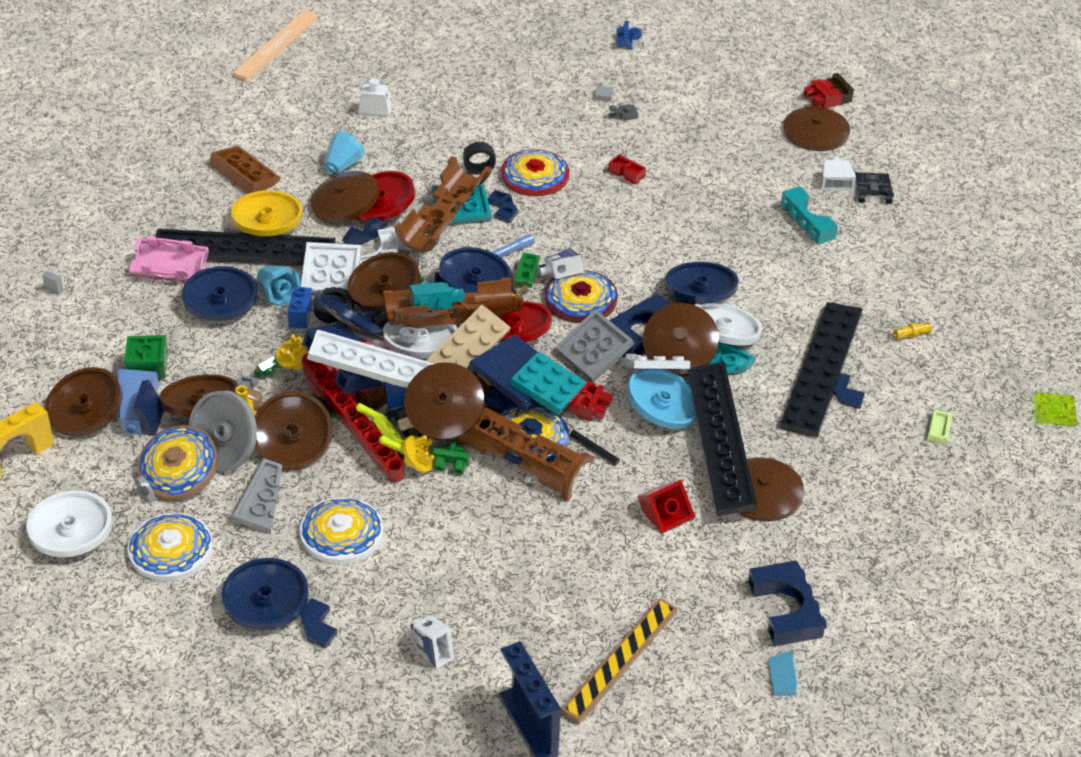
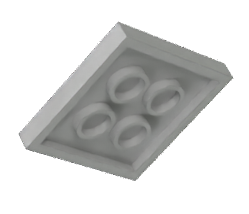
M595 309L555 348L589 379L595 382L635 343Z

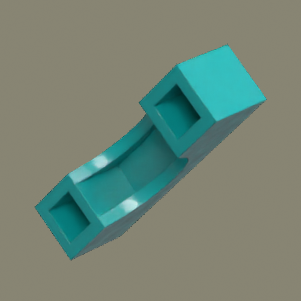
M801 186L782 192L780 201L782 208L786 209L791 218L799 223L800 227L809 234L812 240L819 245L836 239L838 225L829 216L815 215L807 210L809 195Z

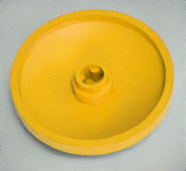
M264 190L249 193L239 198L231 208V218L233 224L247 234L275 236L296 228L302 221L303 210L300 201L294 196L285 192Z

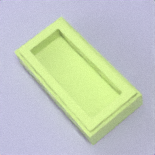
M933 410L927 440L947 444L952 413Z

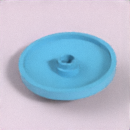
M642 368L633 373L627 384L626 391L631 405L641 416L656 425L670 429L686 428L696 421L697 416L691 387L686 380L665 369Z

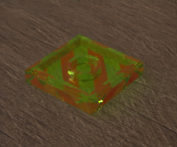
M1043 392L1035 393L1037 423L1076 427L1077 417L1074 396Z

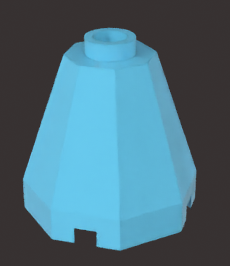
M339 131L331 137L324 161L325 168L329 173L338 174L362 159L365 155L363 144L360 141L356 143L354 141L356 138L352 134Z
M264 266L260 268L256 275L266 299L280 306L290 302L293 287H301L299 274L284 266Z

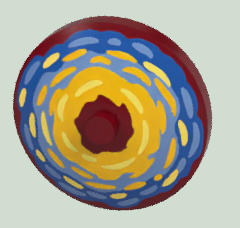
M584 270L583 273L559 279L552 278L545 289V303L548 309L557 317L573 323H581L595 309L604 317H608L617 306L618 292L615 285L610 279L594 271Z

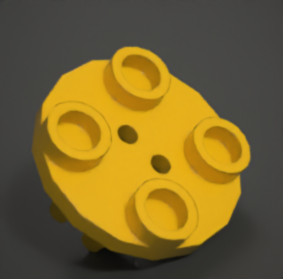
M292 334L290 340L284 342L278 348L276 360L281 367L301 370L303 368L302 357L309 353L302 345L304 338L300 336L296 338Z
M413 435L404 439L402 444L405 464L423 474L432 470L434 467V455L429 446L433 443V439L429 438L427 440L426 435L422 437Z

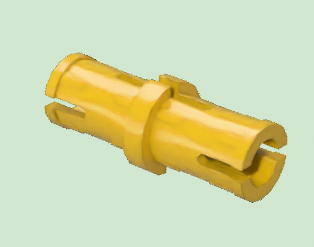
M929 321L919 324L911 323L905 327L894 328L893 336L896 337V340L907 337L916 338L917 335L931 333L932 326Z

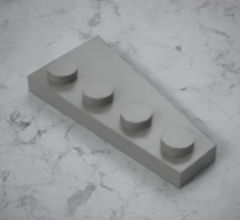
M263 459L235 510L232 521L271 534L282 464Z

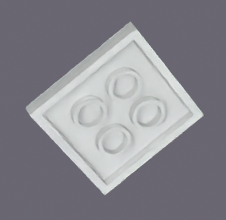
M307 242L301 287L312 288V293L314 294L318 290L332 287H341L348 290L350 275L360 264L361 245Z

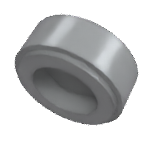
M404 327L399 330V340L402 342L412 343L418 339V331L415 328Z

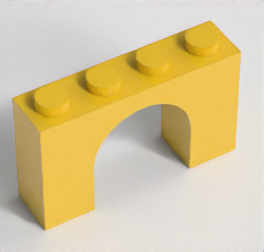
M37 401L0 421V451L7 441L20 434H24L26 444L36 454L54 445L48 412Z

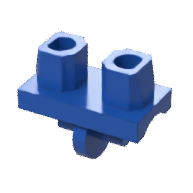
M629 20L624 21V26L617 28L618 37H616L618 47L627 46L628 50L633 49V40H638L642 36L641 29L638 27L629 29Z

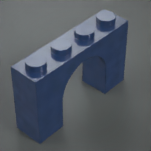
M657 293L609 320L635 343L623 354L624 357L625 354H645L643 338L633 331L631 327L639 323H647L654 313L665 306L671 305Z
M344 322L307 329L302 345L309 352L317 330L358 342L361 341ZM343 369L338 370L334 380L344 394L378 387L383 382Z
M797 560L749 568L747 582L753 597L786 594L793 597L801 606L794 613L769 617L767 631L774 647L823 638L824 630L827 629V622L825 617L821 616L819 603L817 600H814L812 587L810 584H807L805 571L803 568H800Z

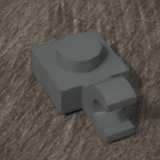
M634 104L619 105L618 108L615 105L609 106L610 112H613L608 113L609 119L621 118L622 121L638 119V112Z

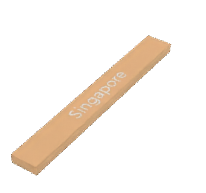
M304 9L233 72V77L246 82L250 80L318 19V14Z

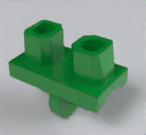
M455 440L452 441L451 446L444 445L443 449L434 448L435 470L445 471L447 463L454 464L453 472L464 474L466 466H470V454L463 452V447H457V441Z

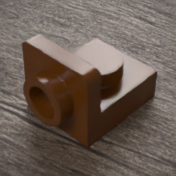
M379 387L367 396L358 391L356 392V403L363 404L376 411L386 404V390Z

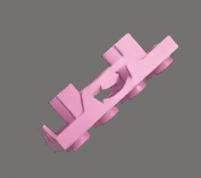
M147 236L146 239L136 238L134 251L137 253L136 259L131 260L129 272L134 275L187 281L192 275L205 269L209 249L208 247L195 246L191 241L162 239Z

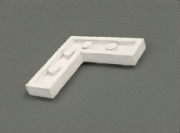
M625 354V357L619 358V365L630 368L690 369V361L684 360L683 356H672V360H665L666 356H654V360H647V356Z

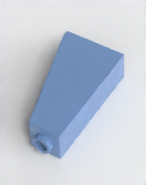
M130 369L118 370V381L123 391V399L120 406V421L123 433L131 435L143 434L144 427L132 408L142 381L150 380L157 392L159 387L157 372Z

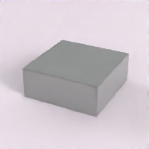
M597 86L595 100L611 102L613 87Z
M48 271L42 275L46 289L58 295L64 291L61 277Z

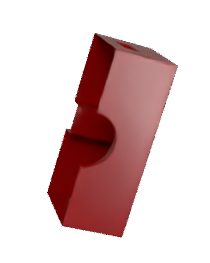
M620 154L609 162V172L619 177L622 175L625 180L635 185L646 177V167Z

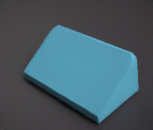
M792 651L770 657L768 661L774 696L796 695L797 679Z

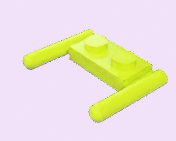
M357 404L356 410L373 418L377 429L383 435L379 438V442L404 454L402 444L404 439L388 418L363 404Z

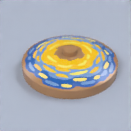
M187 425L170 427L159 432L145 445L138 461L139 477L142 475L145 477L156 497L168 501L183 500L199 493L210 483L218 467V451L213 440L203 430Z

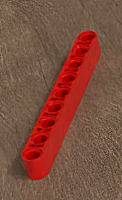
M308 353L303 355L301 361L303 373L323 399L328 402L331 409L387 479L392 482L402 481L405 477L404 462L394 449L379 442V438L383 435L365 414L356 410L357 403L349 393L344 394L334 382L335 376L327 366L308 360Z

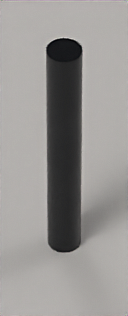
M576 430L571 431L570 436L615 466L620 462L618 457Z

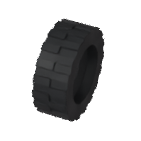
M332 287L321 290L355 310L354 301L351 299L347 289ZM316 297L313 299L315 317L319 321L329 324L338 321L320 304Z

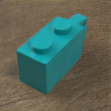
M444 282L410 285L409 302L412 307L428 305L429 311L451 309L454 302L464 301L465 293L462 289H454V287H449Z

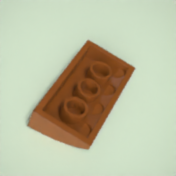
M240 146L211 152L210 165L248 194L267 190L280 181V176Z

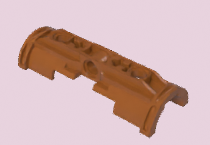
M451 156L448 159V166L440 174L442 183L433 193L434 197L438 198L433 206L424 205L417 214L415 209H412L402 223L395 225L394 230L399 240L413 251L421 253L431 251L439 242L440 234L455 218L457 212L473 191L490 176L492 168L486 166L478 177L468 175L459 166L457 158Z
M509 277L501 278V280L477 282V292L465 293L464 301L454 302L451 309L429 311L428 305L412 307L409 302L410 290L383 291L384 308L389 324L391 326L403 325L412 328L464 323L481 305L500 318L509 312L520 311L524 298L522 295L512 296L511 280Z
M486 403L477 425L466 435L454 439L457 441V445L461 446L463 443L484 455L488 451L503 459L507 451L523 458L519 466L520 468L538 476L540 483L559 492L561 498L567 501L572 497V486L579 470L588 462L592 464L595 459L594 456L586 452L579 454L544 436L537 435L536 438H533L531 435L521 431L523 426L485 407ZM482 421H490V424L486 429L480 428V423ZM494 427L496 428V430L501 432L504 430L505 434L498 435V433L494 430ZM537 447L542 452V456L536 451L532 453L531 450ZM549 454H556L557 458L554 462L549 463L546 461Z

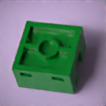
M166 335L127 336L124 359L125 369L157 372L158 378H166L168 359Z

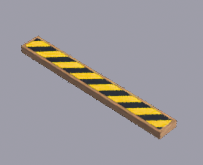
M659 598L563 706L561 714L579 725L675 616L678 608Z

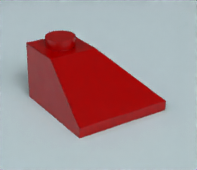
M682 480L655 487L637 496L643 513L660 533H664L696 518Z

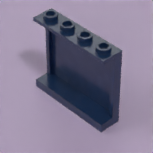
M515 334L470 361L467 367L468 370L475 376L479 374L519 406L515 414L517 417L524 412L527 413L534 405L538 406L540 404L509 384L512 377L537 353L535 349Z
M521 641L500 648V652L512 670L511 688L499 692V699L533 757H558L561 707Z

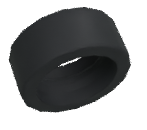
M485 142L469 144L463 152V162L466 170L472 174L479 175L486 166L493 169L496 164L493 147ZM477 153L489 155V159L483 163L476 164L469 160L470 157Z

